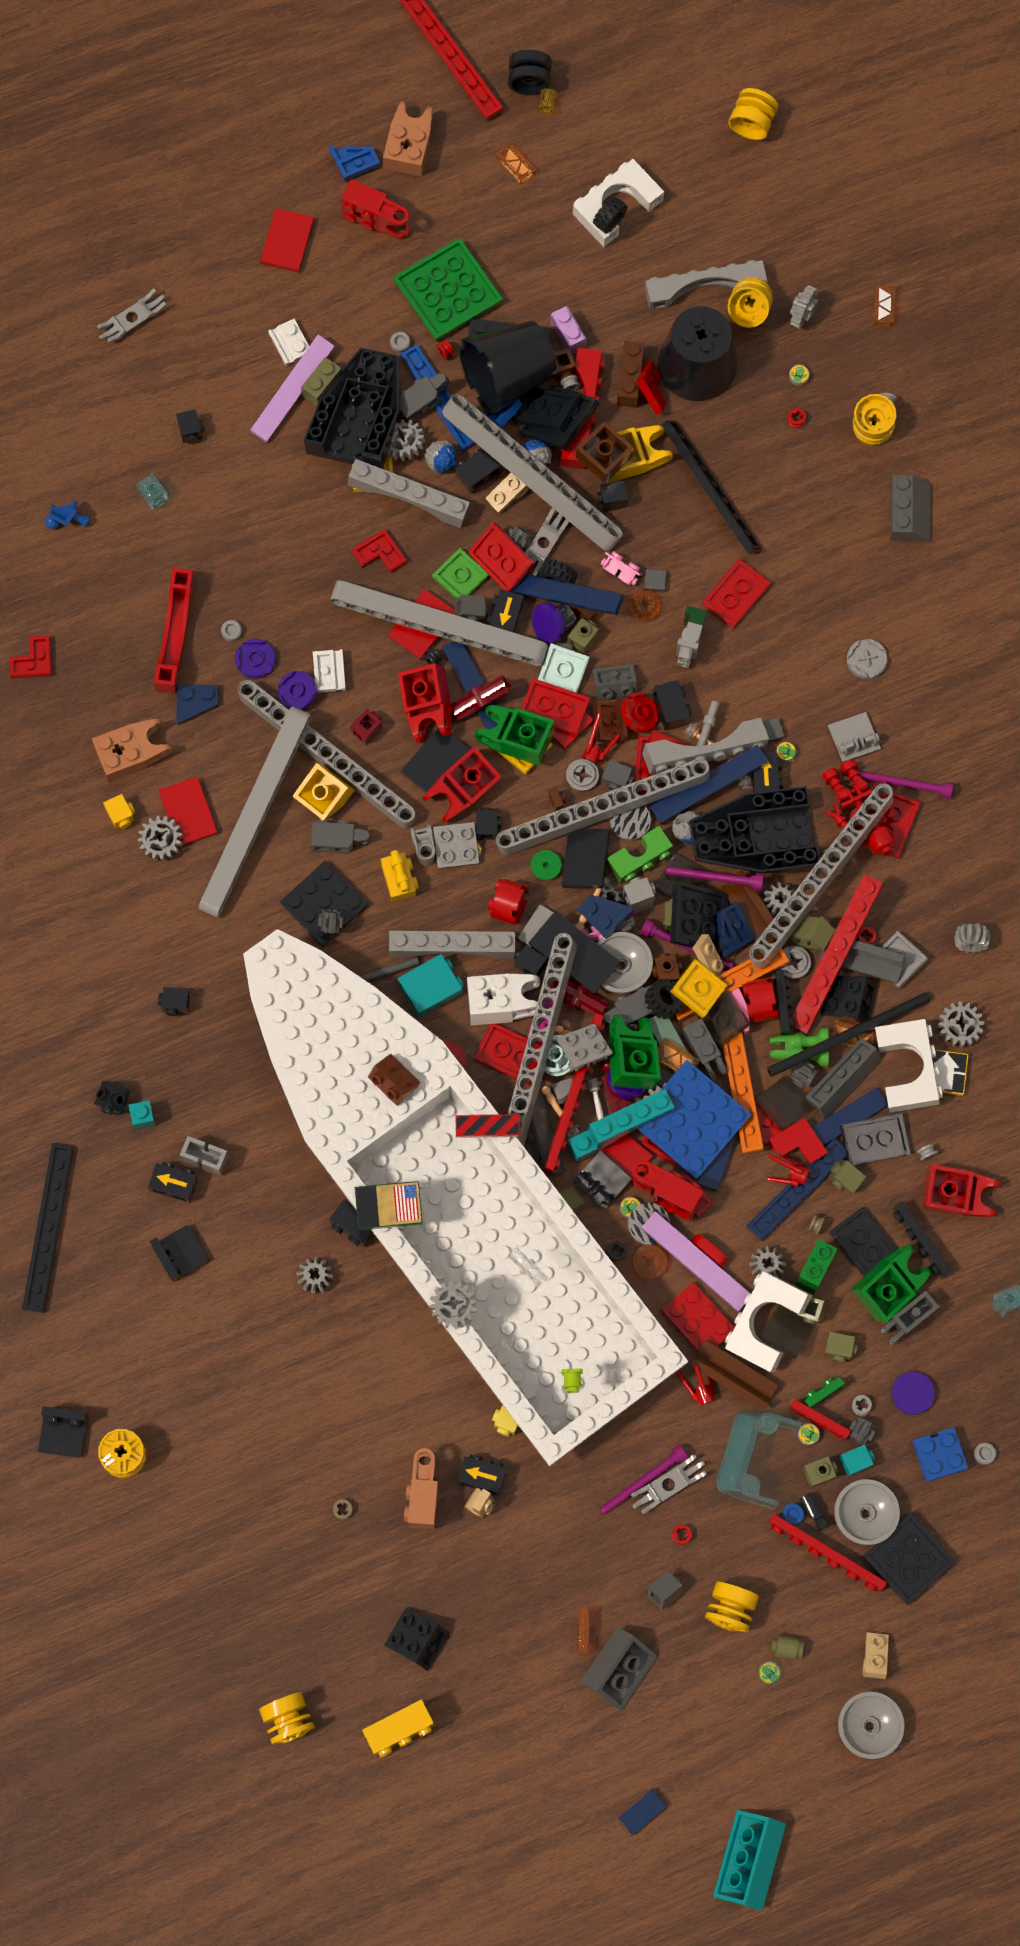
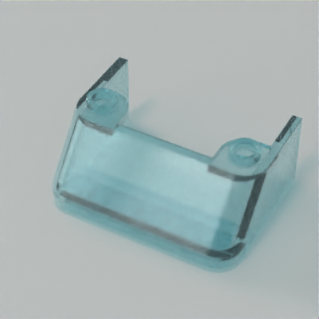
M739 1411L734 1418L716 1479L718 1491L725 1495L776 1510L779 1501L759 1496L761 1487L759 1479L747 1474L758 1433L765 1435L773 1434L778 1426L799 1431L802 1422L767 1412Z

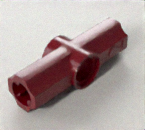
M501 675L485 685H479L471 689L467 696L451 704V712L457 721H461L476 711H483L487 706L493 705V701L511 691V686L506 678Z
M554 981L550 988H556L559 985V981ZM568 981L563 998L564 1002L571 1008L581 1009L593 1017L596 1013L603 1016L609 1003L591 994L579 983L573 984Z

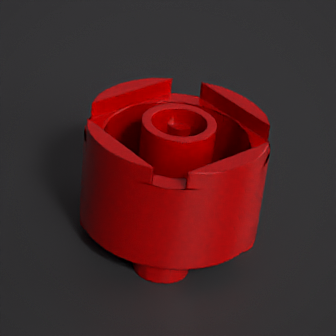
M498 879L495 886V891H497L495 898H491L488 904V910H491L490 916L493 919L516 926V921L520 922L527 904L524 895L525 893L529 894V886L508 879Z
M771 977L748 981L746 984H742L746 1002H750L746 1004L750 1022L754 1021V1023L779 1018Z

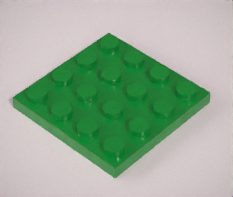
M460 238L393 277L394 283L436 342L468 324L470 320L478 318L503 303V298Z

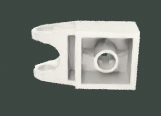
M497 974L467 977L471 1026L508 1023L516 1019L534 1016L537 1001L528 1000L523 997V994L540 986V978L530 974Z

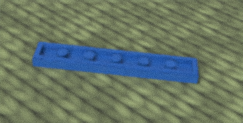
M418 344L400 353V357L415 380L426 376L430 379L437 375ZM446 388L439 393L442 397L441 403L436 405L434 409L463 452L476 445V443L443 415L442 410L451 398Z

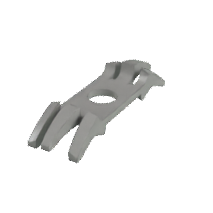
M153 288L145 297L139 299L137 303L115 317L113 316L107 322L97 325L99 330L111 328L101 334L99 338L101 340L108 338L107 341L109 343L117 341L150 317H155L166 306V303L162 302L165 298L164 295L147 304L156 294V290ZM129 313H135L138 319L135 322H128L126 316Z
M553 507L525 552L528 556H531L534 562L536 560L539 561L532 574L535 576L569 523L566 519L560 529L557 530L556 528L562 518V515L559 513L553 523L549 525L548 523L555 511ZM540 538L548 539L549 546L547 548H541L538 545Z
M695 1454L676 1468L631 1494L632 1498L645 1493L647 1490L649 1492L632 1505L633 1508H637L653 1499V1503L641 1510L642 1514L650 1511L664 1500L707 1475L703 1471L691 1479L688 1478L705 1463L702 1461L684 1471L683 1468L696 1459ZM665 1479H672L674 1481L675 1487L672 1491L663 1489L662 1482Z

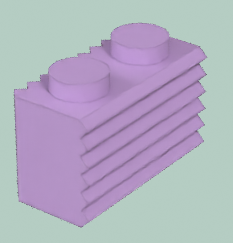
M568 306L551 314L550 326L556 332L564 349L569 348L572 355L577 353L578 348L585 349L586 337Z

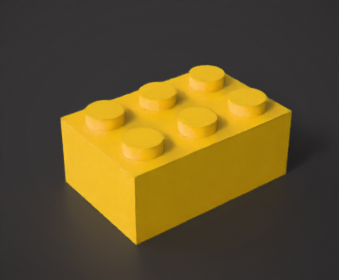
M421 1699L362 1731L374 1756L379 1755L382 1758L392 1753L391 1748L398 1744L401 1748L411 1743L412 1737L419 1734L421 1738L431 1733V1727L434 1726V1723Z

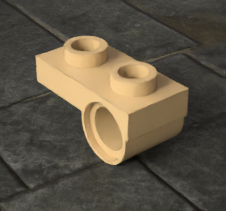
M510 473L485 499L498 513H501L515 499L522 497L529 487Z
M702 934L693 946V950L699 962L718 977L724 965L709 934Z
M475 1488L464 1507L483 1519L485 1515L489 1516L495 1504H493L494 1499L490 1492L485 1489Z
M867 1632L863 1677L886 1679L889 1635Z

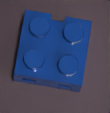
M954 1427L938 1432L934 1438L928 1435L911 1442L925 1483L968 1469Z

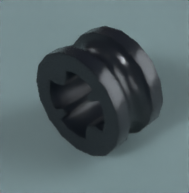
M427 648V654L422 655V659L429 665L433 663L438 664L437 662L442 660L441 655L431 648Z
M620 1241L612 1242L608 1247V1256L614 1261L622 1260L626 1256V1246ZM613 1246L623 1249V1253L620 1252L621 1256L616 1257L615 1254L611 1253V1249L614 1250Z

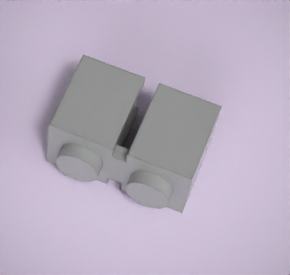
M187 1136L180 1153L181 1161L197 1167L202 1164L203 1169L221 1175L229 1157L228 1152L209 1144V1152H207L205 1142Z

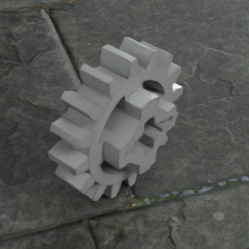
M808 285L805 287L804 292H799L798 296L794 299L790 314L793 316L790 325L800 329L804 322H808L813 316L818 300L815 299L817 295L816 288Z
M404 419L401 420L400 424L396 422L387 454L388 457L393 456L395 461L398 457H401V460L404 461L405 457L411 460L412 454L419 455L418 449L424 448L422 443H425L423 430L420 429L418 423L413 425L412 420L405 423Z
M158 815L156 821L149 818L150 824L143 823L142 825L145 830L138 832L142 836V838L138 839V842L143 844L140 846V849L146 851L145 855L147 857L152 855V859L155 861L158 857L165 861V856L167 855L172 859V852L179 853L177 846H183L179 839L184 838V835L178 833L182 830L179 825L176 826L175 820L169 822L167 816L162 820ZM160 835H162V841H159ZM160 848L162 851H156L155 849Z
M959 1001L957 1007L951 1003L950 1010L944 1008L943 1013L945 1015H940L939 1020L943 1022L938 1024V1028H943L940 1036H947L945 1042L951 1040L953 1041V1047L956 1043H959L960 1047L963 1048L965 1043L971 1046L972 1039L976 1042L978 1041V1035L983 1033V1030L979 1027H982L984 1022L979 1021L982 1014L975 1013L977 1007L970 1009V1003L963 1006L962 1002ZM956 1013L954 1019L948 1020L952 1014ZM959 1020L961 1021L962 1025H965L963 1029L958 1024ZM974 1029V1032L966 1037L967 1031Z
M449 1281V1286L447 1287L442 1283V1290L435 1289L434 1292L437 1296H431L430 1298L432 1302H435V1304L430 1305V1309L435 1310L432 1317H439L438 1324H441L443 1321L446 1322V1328L453 1324L454 1328L457 1329V1323L466 1326L465 1319L471 1321L472 1316L470 1313H476V1309L472 1306L477 1304V1300H471L474 1292L468 1293L469 1286L466 1285L462 1288L460 1281L456 1286H453L452 1281ZM456 1291L462 1293L466 1297V1299L460 1298L456 1294ZM448 1292L446 1299L439 1302L440 1298ZM452 1300H455V1303L458 1304L456 1309H452L451 1306L447 1305H450ZM467 1308L466 1312L461 1317H458L460 1311ZM446 1311L451 1318L444 1316L441 1312Z

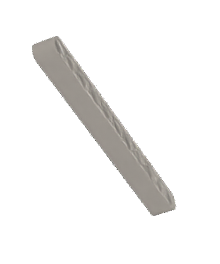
M459 394L451 396L442 410L443 415L600 548L606 551H611L623 535L617 525Z
M336 581L330 598L331 603L346 609L535 666H542L548 649V645L540 640L345 581Z
M250 680L242 681L238 686L240 700L280 731L289 710ZM251 689L253 692L250 695H244L243 691ZM263 701L269 703L264 708L258 706ZM277 714L284 715V718L281 720H276L274 716ZM310 726L307 727L298 747L353 787L359 795L397 825L406 829L414 825L415 811L408 803ZM311 738L316 740V742L308 745L305 743L306 740ZM324 751L332 753L329 757H323L321 754ZM341 763H344L348 766L344 770H340L337 768V766ZM355 776L364 778L361 782L353 781ZM376 788L379 790V793L371 795L369 790ZM387 801L395 803L393 807H386L384 804ZM408 813L411 815V818L403 820L401 815Z
M293 706L290 708L204 892L198 910L217 918L220 916L309 725L311 714Z
M696 759L504 830L496 837L498 850L503 855H511L574 830L705 783L710 778L709 764L704 759ZM699 768L705 769V772L702 774H698L695 771ZM681 775L686 777L683 781L676 780ZM659 783L667 784L664 788L656 787ZM640 790L647 791V793L642 796L637 794ZM621 797L628 798L626 802H618V799ZM602 804L608 805L605 810H600L598 807ZM583 811L589 813L586 817L579 816ZM562 819H569L567 824L559 823ZM543 826L550 827L548 831H540ZM524 833L531 834L527 839L521 838V835ZM505 840L511 841L508 846L501 845Z
M880 784L873 790L752 946L749 955L751 963L755 968H765L864 842L868 834L891 807L894 800L893 790L888 784ZM883 793H886V794L889 795V796H888L887 798H885V799H881V798L879 797V795H881V794H883ZM870 809H874L877 811L873 815H869L866 813ZM858 825L864 826V829L860 831L854 828ZM845 841L852 843L848 847L842 846V843ZM833 857L839 858V861L836 863H832L829 860ZM825 873L827 877L819 879L817 875ZM808 889L815 891L811 895L805 894V891ZM796 905L802 906V909L799 911L792 910ZM783 921L790 923L787 927L780 926V923ZM771 937L777 938L775 943L767 942ZM759 953L765 955L761 960H757L754 957Z
M566 933L558 934L553 942L508 1114H520V1137L516 1138L523 1147L526 1142L577 949L576 942ZM570 941L567 948H561L563 942ZM559 961H564L563 967L556 969V964ZM554 981H559V985L556 988H550ZM554 1001L551 1008L545 1009L547 1002ZM543 1021H548V1026L540 1029V1024ZM538 1041H543L540 1049L534 1048ZM537 1061L536 1068L530 1070V1063ZM532 1081L531 1088L524 1090L525 1083ZM521 1102H527L525 1109H518Z

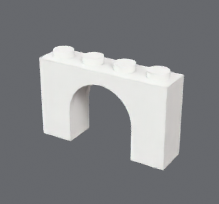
M634 159L628 163L624 162L617 172L606 176L603 183L592 187L585 197L578 198L573 204V215L603 247L619 236L618 225L611 232L605 234L593 224L594 216L598 213L603 201L609 195L617 192L628 193L648 212L664 199V191Z
M925 1019L875 1027L879 1052L909 1049L916 1052L924 1062L923 1071L915 1081L909 1084L885 1088L889 1112L940 1105L939 1098H943L941 1085H936L935 1079L939 1077L938 1066L933 1065L932 1058L936 1057L934 1045L929 1044V1038L932 1037L931 1025H926Z
M763 1271L762 1274L759 1273L755 1278L753 1284L755 1288L752 1293L747 1295L744 1301L746 1306L743 1312H740L735 1319V1324L737 1325L734 1331H730L725 1340V1343H727L725 1349L769 1372H775L784 1352L766 1344L757 1336L754 1329L756 1313L762 1306L776 1302L798 1314H803L812 1294L769 1272Z

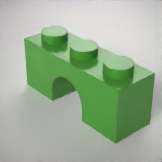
M660 826L642 836L641 843L646 850L642 856L634 857L624 847L607 858V865L620 884L624 881L626 883L636 878V874L640 871H648L654 866L653 863L659 859L664 861L671 855L673 845Z

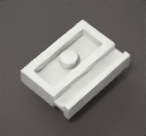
M295 319L285 322L273 330H268L269 336L286 367L290 363L298 362L309 348Z
M342 649L339 651L313 652L314 674L318 693L335 692L336 690L346 691Z

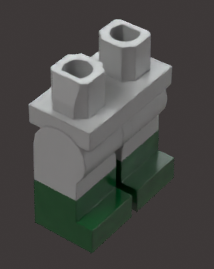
M687 605L683 623L687 627L683 630L681 638H679L677 643L676 655L678 656V666L689 668L691 660H696L698 645L705 625L706 610Z

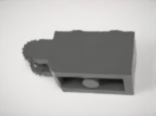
M439 373L430 379L427 376L421 377L409 389L400 391V410L406 419L414 422L441 403L442 397L439 393L444 391L446 387L448 388L450 384L449 378L444 373Z
M317 820V822H312V852L349 854L353 850V846H364L370 843L368 831L354 829V824H350L348 821L330 823L328 820Z
M644 985L635 990V993L630 996L626 994L617 998L614 1008L605 1013L603 1017L605 1026L610 1027L613 1015H621L625 1025L629 1028L638 1024L642 1017L649 1019L657 1015L651 1014L652 1010L647 1009L648 1004H645L644 1001L646 999L645 993L650 986L646 987Z
M702 1018L683 1027L682 1036L701 1069L704 1068L709 1079L713 1080L716 1078L714 1071L710 1067V1064L714 1062L722 1075L727 1073L726 1067L721 1060V1053Z
M924 1291L891 1319V1322L880 1330V1333L882 1335L886 1334L895 1326L899 1332L888 1341L892 1345L902 1336H907L939 1309V1306L929 1293Z

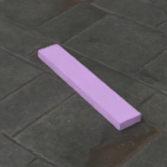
M320 335L316 336L250 429V432L267 443L301 395L302 385L324 357L327 358L334 348L333 344Z
M654 1212L641 1229L738 1312L744 1306V1301L749 1292L657 1212Z

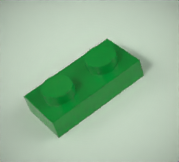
M831 1377L823 1383L824 1388L818 1392L814 1389L805 1395L807 1399L803 1404L810 1408L814 1407L842 1388L845 1384L841 1377L837 1379Z

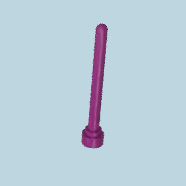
M859 771L860 777L863 780L879 783L885 781L886 784L936 792L942 798L951 799L953 783L951 782L938 785Z
M667 867L665 869L668 875L750 885L751 888L758 891H763L765 884L764 874L747 877L677 867Z
M647 918L640 934L647 937L655 935L670 942L671 934L657 928L658 925ZM674 944V945H676V946H678V947H680V948H683V949H685V950H687V951H689V952L695 954L693 948H689V947L681 946V945H678V944ZM720 958L724 968L730 970L735 967L733 962Z
M680 1445L674 1447L670 1457L600 1507V1513L603 1515L607 1514L629 1498L633 1492L641 1489L673 1464L686 1461L689 1458Z

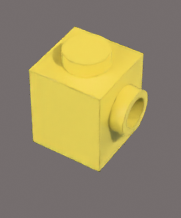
M502 1405L501 1410L496 1409L492 1421L495 1422L494 1428L497 1429V1433L508 1437L509 1434L514 1436L518 1425Z

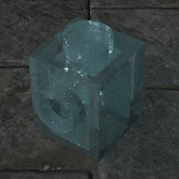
M153 473L136 483L137 492L151 510L155 507H161L168 499L166 490Z
M1019 1284L998 1292L993 1296V1308L996 1313H1000L1001 1317L1020 1309Z

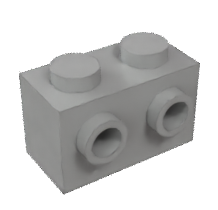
M641 877L634 878L629 882L630 884L623 886L622 899L626 906L633 908L635 911L633 914L653 907L656 890L652 882L649 883L647 877L643 879Z

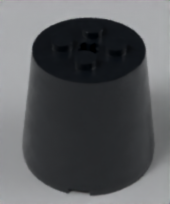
M705 306L692 307L683 311L674 321L661 346L657 362L662 382L673 394L689 401H704L705 399L720 396L734 381L737 372V355L732 329L726 317L719 311Z
M531 320L461 339L462 345L459 346V358L469 388H474L479 397L476 399L478 403L490 414L498 413L556 375L557 364L553 348L545 332L535 321Z

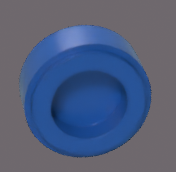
M792 1503L784 1507L782 1511L783 1520L793 1526L798 1525L803 1520L804 1512L799 1505Z

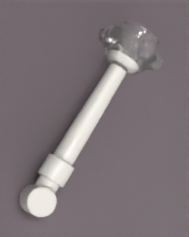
M598 1078L587 1080L584 1088L593 1093L597 1117L600 1120L604 1118L598 1091L603 1083L602 1081L599 1082Z

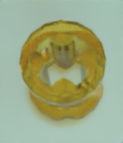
M542 89L540 92L541 102L537 110L541 114L552 115L555 112L554 101L557 98V92L553 89Z

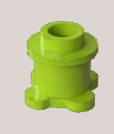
M583 1369L561 1370V1374L564 1376L562 1389H566L567 1393H579V1389L584 1388V1385L581 1384Z

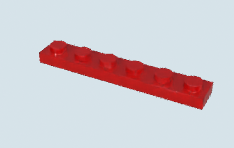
M773 1514L768 1522L771 1525L770 1529L779 1535H782V1533L790 1537L789 1541L799 1547L802 1544L809 1548L808 1552L817 1558L822 1556L827 1559L828 1565L837 1570L839 1567L845 1570V1575L855 1581L860 1579L865 1583L864 1586L872 1592L877 1590L881 1592L887 1582L777 1515Z

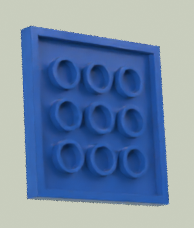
M686 1060L660 1090L665 1089L675 1107L674 1110L637 1129L697 1179L751 1114L692 1063Z

